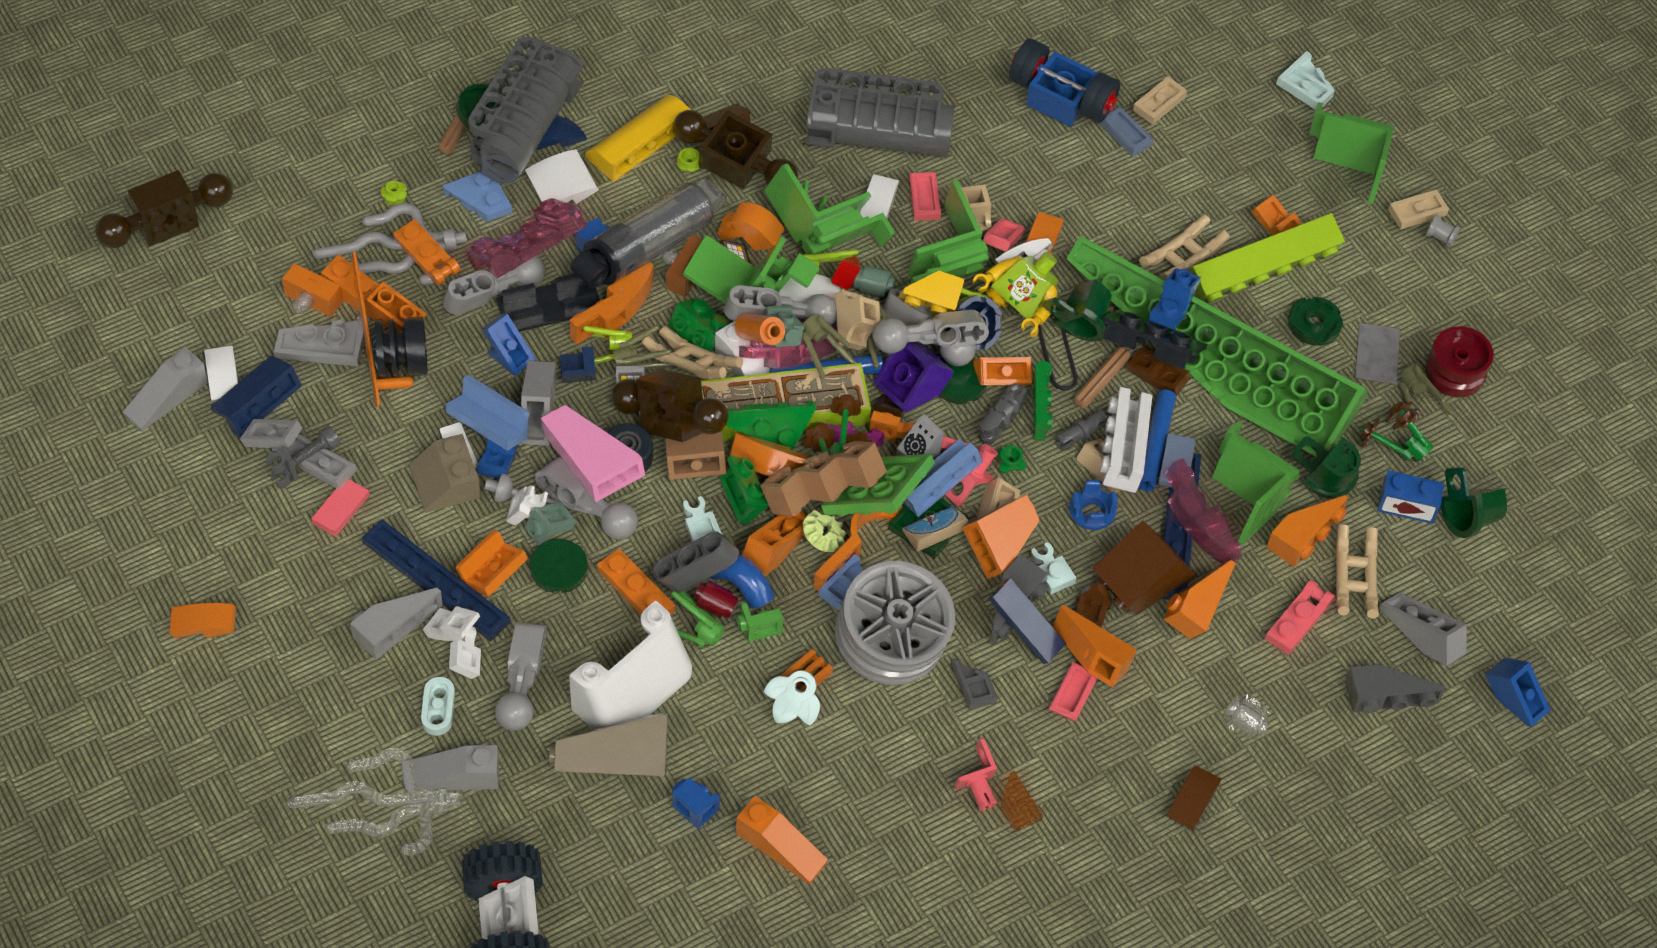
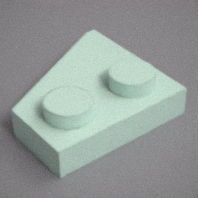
M1306 51L1278 77L1276 84L1316 110L1318 102L1323 103L1324 106L1333 98L1335 90L1329 81L1324 78V73L1320 67L1315 68L1311 62L1312 55Z

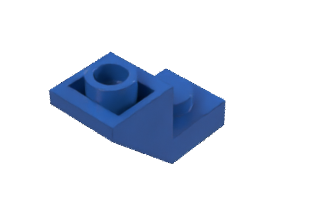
M1175 268L1165 280L1162 298L1152 309L1149 321L1175 330L1187 313L1201 277L1192 274L1188 270Z

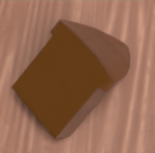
M1097 582L1084 587L1078 593L1076 613L1102 628L1106 612L1111 609L1112 601L1105 587Z

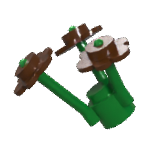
M1402 401L1393 404L1392 408L1388 411L1390 415L1385 420L1386 423L1395 420L1396 423L1392 426L1393 430L1407 426L1413 434L1404 442L1407 446L1406 449L1375 432L1380 421L1379 418L1373 424L1368 422L1366 426L1361 428L1360 436L1364 438L1361 447H1364L1370 437H1373L1402 454L1408 461L1412 457L1417 462L1420 461L1434 446L1413 423L1419 417L1418 413L1421 410L1419 408L1410 409V406L1413 404L1412 401L1405 404Z

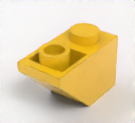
M937 271L905 287L899 292L898 298L904 299V303L912 307L919 308L922 305L931 308L930 312L936 315L955 311L965 279Z

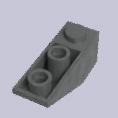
M1020 554L1003 573L1001 584L1006 579L1011 578L1032 603L1035 599L1039 601L1047 592L1048 586L1046 583L1049 573ZM997 609L990 638L991 645H994L1000 638L1004 640L1013 629Z
M1380 664L1350 667L1345 680L1353 712L1373 713L1380 709L1389 708L1402 710L1408 706L1418 705L1421 707H1431L1439 703L1445 690L1444 685Z

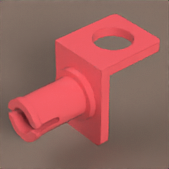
M987 444L981 445L979 454L982 463L961 480L963 492L960 495L954 494L952 490L945 494L957 506H961L975 485L989 483L994 479L986 472L998 454L993 447Z
M982 738L979 739L975 749L984 769L959 777L954 785L955 790L964 787L971 788L979 811H985L986 806L990 809L997 805V801L987 782L988 779L993 777L997 767L985 739Z

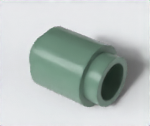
M870 266L861 267L855 278L854 288L860 289L862 293L886 298L889 291L894 289L896 278L892 277L891 271Z

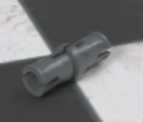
M1099 409L1081 421L1077 419L1072 423V426L1054 435L1053 438L1056 440L1054 441L1056 446L1061 451H1064L1080 440L1085 441L1089 439L1092 433L1106 426V419L1108 417L1103 410Z

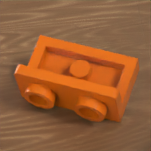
M493 530L456 565V570L462 581L478 593L489 597L528 558L524 550L505 543L501 534Z

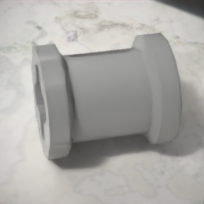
M1437 215L1432 221L1426 236L1429 238L1433 236L1445 242L1446 247L1451 248L1460 233L1461 227L1458 225L1454 227L1441 220V216Z

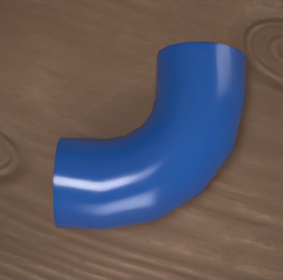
M740 553L733 565L709 577L712 580H728L734 583L751 609L761 607L775 597L762 571L750 559Z

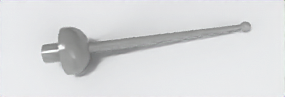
M502 474L499 481L487 478L484 488L485 490L496 492V502H504L511 494L515 495L520 491L513 488V482L506 474ZM549 498L546 500L548 504L559 502ZM575 507V508L572 509V510H576V511H580V512H584V513L596 515V514H594V513L586 512V511H584V510L581 509V508Z

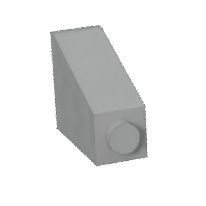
M528 361L521 395V407L529 413L527 440L521 444L550 446L549 440L544 435L541 417L554 410L556 362Z

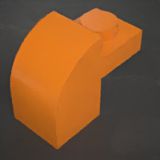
M741 202L736 212L727 213L723 217L717 234L722 240L743 237L754 251L773 248L778 242L784 227L766 208L750 202Z

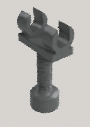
M328 425L320 430L318 440H315L294 455L290 456L282 446L278 449L279 452H273L267 456V466H270L275 461H281L271 468L272 481L281 475L285 476L284 479L276 482L278 488H286L290 485L292 479L294 481L299 479L295 468L299 463L323 448H328L331 451L341 445L339 437L331 426Z

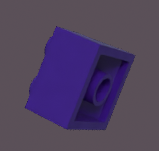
M908 342L903 350L889 355L873 384L903 411L908 412L939 396L954 371L924 344Z

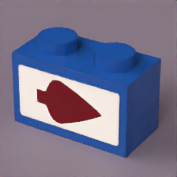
M1388 470L1381 487L1377 511L1433 524L1441 506L1444 483Z

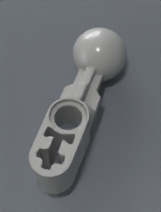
M525 253L514 259L511 269L503 272L498 270L492 272L480 270L450 282L443 299V307L447 312L458 315L486 305L490 298L501 294L502 290H506L514 284L523 286L534 283L537 286L545 277V265L538 256Z
M739 285L731 289L724 306L725 315L733 321H736L739 315L746 312L764 315L766 308L764 305H791L793 307L792 313L798 318H804L805 321L818 313L830 326L837 319L836 302L825 294H816L811 296L806 302L794 301L790 297L780 296L777 291L771 288Z
M891 289L883 305V309L890 318L899 319L906 326L918 325L922 320L934 318L933 313L930 312L928 307L920 305L917 308L905 304L904 299L898 298L901 291L899 289ZM939 343L937 344L940 346L943 359L952 366L968 364L976 352V345L943 347Z
M964 310L940 313L933 319L922 320L918 325L906 326L899 319L886 318L876 325L873 339L877 348L882 352L894 354L903 350L908 342L920 341L922 344L939 343L943 347L980 344L988 337L989 330L978 311ZM951 327L949 331L941 333L944 328Z
M562 458L554 459L536 472L535 481L543 492H547L556 501L562 502L566 508L573 509L577 507L599 516L602 529L609 537L621 540L630 537L635 532L638 525V517L635 510L625 503L610 505L603 499L595 502Z
M516 622L508 658L509 674L507 682L510 685V691L499 699L495 707V716L498 723L507 730L518 731L524 729L533 718L534 708L532 702L527 697V692L534 685L535 676H538L546 642V625Z

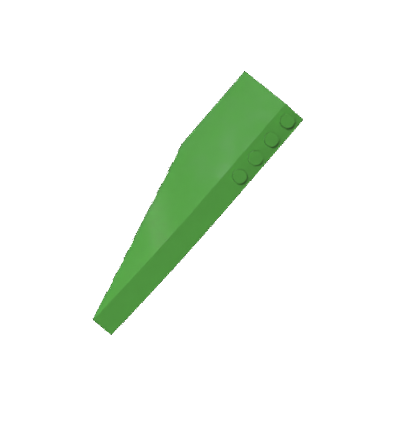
M1082 236L1078 238L1067 257V260L1089 281L1096 279L1109 289L1112 294L1111 301L1121 311L1135 313L1144 320L1149 321L1152 309L1162 298L1165 284L1163 279ZM1194 296L1185 317L1173 330L1184 332L1192 336L1193 339L1208 344L1206 350L1197 354L1195 364L1187 363L1185 370H1188L1196 381L1226 409L1294 446H1297L1305 436H1309L1329 451L1354 420L1368 396L1366 388ZM1305 446L1302 448L1303 451L1316 457V452L1312 447Z

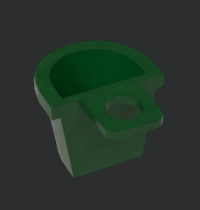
M1094 279L1076 285L1066 303L1054 297L1045 300L1042 306L1056 317L1053 323L1066 333L1085 341H1099L1105 335L1106 326L1102 321V317L1107 315L1112 294L1109 289ZM1052 305L1061 307L1062 310L1059 311L1055 309Z
M1305 436L1291 452L1292 458L1310 472V475L1303 484L1323 498L1335 499L1348 494L1354 489L1359 479V467L1361 465L1359 451L1344 437L1327 451L1311 437ZM1303 447H1312L1316 452V458L1312 461L1305 460L1301 454Z
M1455 467L1445 470L1448 496H1442L1441 511L1444 522L1455 536L1460 538L1475 536L1481 528L1505 517L1507 512L1505 488L1469 491L1465 468ZM1455 474L1458 475L1461 481L1459 490L1453 483Z

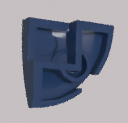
M557 115L536 150L558 143L563 148L585 141L587 137L582 129L572 120Z

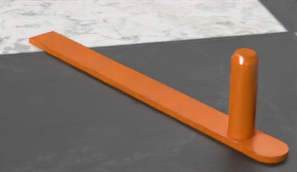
M353 251L351 260L375 406L379 407L380 398L378 390L410 388L413 386V379L409 376L376 379L356 251Z

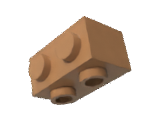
M722 431L711 435L702 433L684 442L666 438L669 480L726 474Z

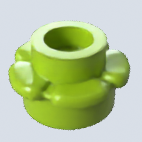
M684 148L681 150L676 159L678 168L686 172L697 171L699 169V152L694 148Z
M389 181L381 188V196L384 197L385 202L389 205L403 203L407 196V187L402 182Z

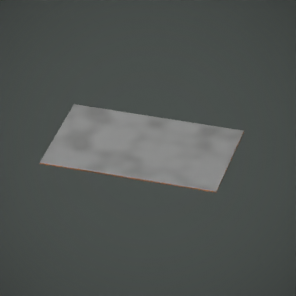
M1359 323L1355 378L1392 384L1397 383L1400 329Z

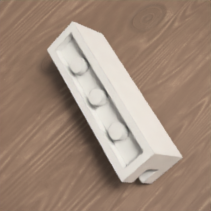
M1120 387L1117 396H1112L1108 405L1107 412L1112 413V415L1108 417L1105 432L1109 433V436H1106L1102 452L1107 454L1103 456L1100 472L1104 473L1103 485L1136 493L1144 473L1152 395L1142 392L1137 402L1130 400L1131 389Z

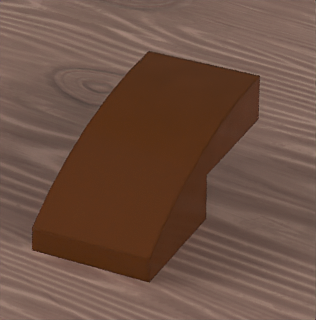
M1141 347L1126 365L1127 369L1159 390H1170L1177 396L1191 379L1190 372L1153 358L1154 351Z
M1194 765L1173 802L1167 818L1194 831L1222 779Z

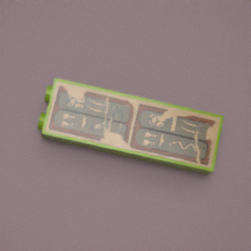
M862 363L822 367L825 378H820L817 369L811 368L701 381L703 399L716 398L722 401L727 409L744 408V405L767 403L774 405L779 402H787L788 405L806 404V401L812 400L816 402L817 409L803 432H806L810 427L814 428L817 422L841 427L842 416L838 413H833L830 410V405L834 397H841L844 394H850L854 396L855 400H860L862 403L860 415L849 416L848 421L853 423L854 426L870 424L871 406ZM725 427L722 430L723 441L734 440L736 432H742Z

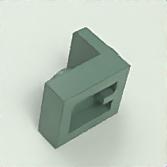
M557 502L533 508L525 529L539 546L545 543L552 534L573 530L576 521L563 503Z

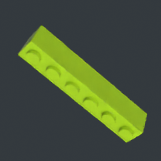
M1330 213L1193 266L1188 271L1201 277L1194 296L1202 301L1207 300L1210 304L1223 298V294L1231 291L1232 295L1239 293L1247 288V284L1252 282L1256 286L1270 279L1269 276L1277 273L1278 277L1291 272L1293 266L1300 264L1301 268L1314 263L1316 261L1315 258L1323 255L1324 259L1337 254L1339 252L1338 248L1345 243V240L1333 214Z

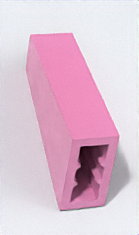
M564 405L541 417L545 437L595 502L645 476L642 457L568 406Z

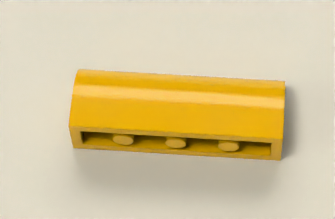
M665 95L585 153V158L614 182L676 137L673 132L674 119L680 112L691 109L677 97Z

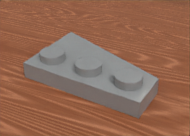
M361 316L357 317L355 321L342 322V319L324 326L316 327L313 324L279 329L274 356L278 359L358 367L364 342Z

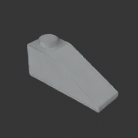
M186 347L160 366L123 411L124 416L141 432L208 383L204 363Z
M433 588L372 605L366 611L359 612L350 623L353 639L377 660L443 606L441 591L438 588Z
M1400 592L1380 604V610L1424 655L1448 666L1466 654L1467 624Z
M498 745L463 746L407 760L406 789H499Z

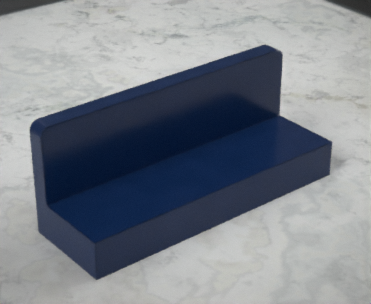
M270 356L211 405V409L214 413L224 417L233 434L241 438L253 419H264L302 387V384L291 364Z

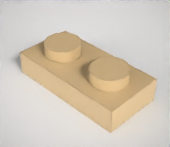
M1168 76L1134 103L1133 111L1153 125L1185 99L1188 90Z
M1436 189L1390 203L1388 211L1401 230L1434 220L1437 215L1441 217L1447 216L1449 208Z

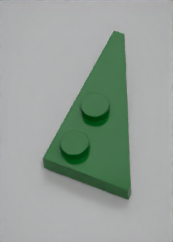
M812 400L806 401V404L788 405L787 402H779L774 405L767 403L744 405V408L728 409L729 419L726 427L755 438L790 447L793 450L817 409V405Z

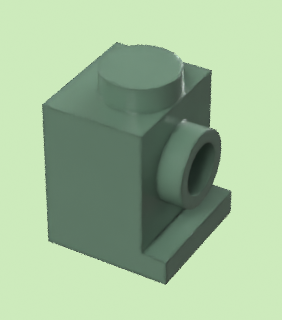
M791 305L767 306L765 308L764 315L779 318L785 326L784 338L781 342L774 345L775 347L801 345L804 325L792 313L793 307Z

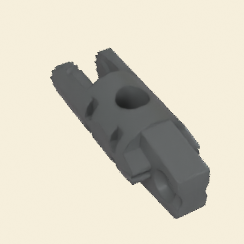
M1013 383L995 401L979 425L982 444H993L1002 432L1007 429L1021 410L1028 396L1026 388Z

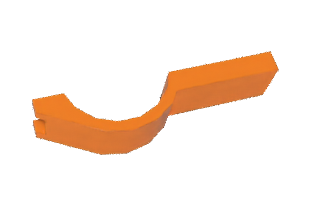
M901 506L898 511L890 514L885 512L868 515L854 514L851 520L850 538L815 572L814 589L819 592V589L854 554L860 557L862 541L857 532L865 523L875 519L893 520L903 507Z

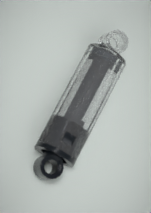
M708 178L700 180L697 184L690 182L681 184L587 241L583 246V252L573 260L570 269L590 289L597 287L601 283L606 285L614 284L684 241L692 234L708 226L713 219V214L723 207L727 197Z

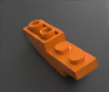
M338 254L321 272L320 276L341 285L343 301L360 312L353 266ZM359 270L365 312L369 318L373 320L382 319L383 325L389 327V319H394L397 331H402L404 318L423 316L424 319L427 316V313L385 282L379 285Z
M649 262L641 268H636L632 273L616 283L611 284L607 287L606 299L598 301L594 306L584 312L577 313L570 319V338L578 344L595 334L584 331V326L618 330L638 312L651 291L654 265Z
M736 432L730 456L734 455L749 459L755 467V472L768 477L773 475L778 469L789 465L791 470L806 465L805 459L813 457L792 451L790 447Z

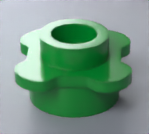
M1009 445L997 450L996 459L1000 462L999 470L1002 473L1007 474L1014 470H1025L1027 464L1023 461V451L1021 448Z

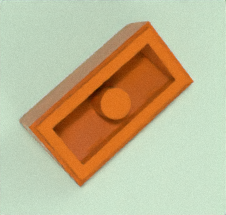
M984 357L973 359L980 386L1012 385L1013 383L1032 385L1031 357Z

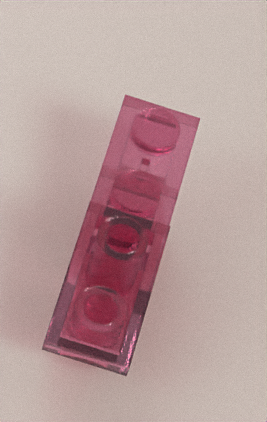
M831 326L838 332V326ZM826 338L819 343H816L814 340L811 341L819 359L836 350ZM801 340L800 346L775 347L774 345L750 341V345L739 346L740 357L750 359L764 358V367L791 368L813 362L803 340Z
M1184 458L1174 461L1165 473L1174 490V493L1168 499V503L1175 516L1191 538L1212 558L1221 564L1230 560L1237 563L1242 557L1241 548L1229 530L1226 516L1221 513L1218 505L1207 508L1206 498L1199 491L1195 483L1194 472L1187 466Z

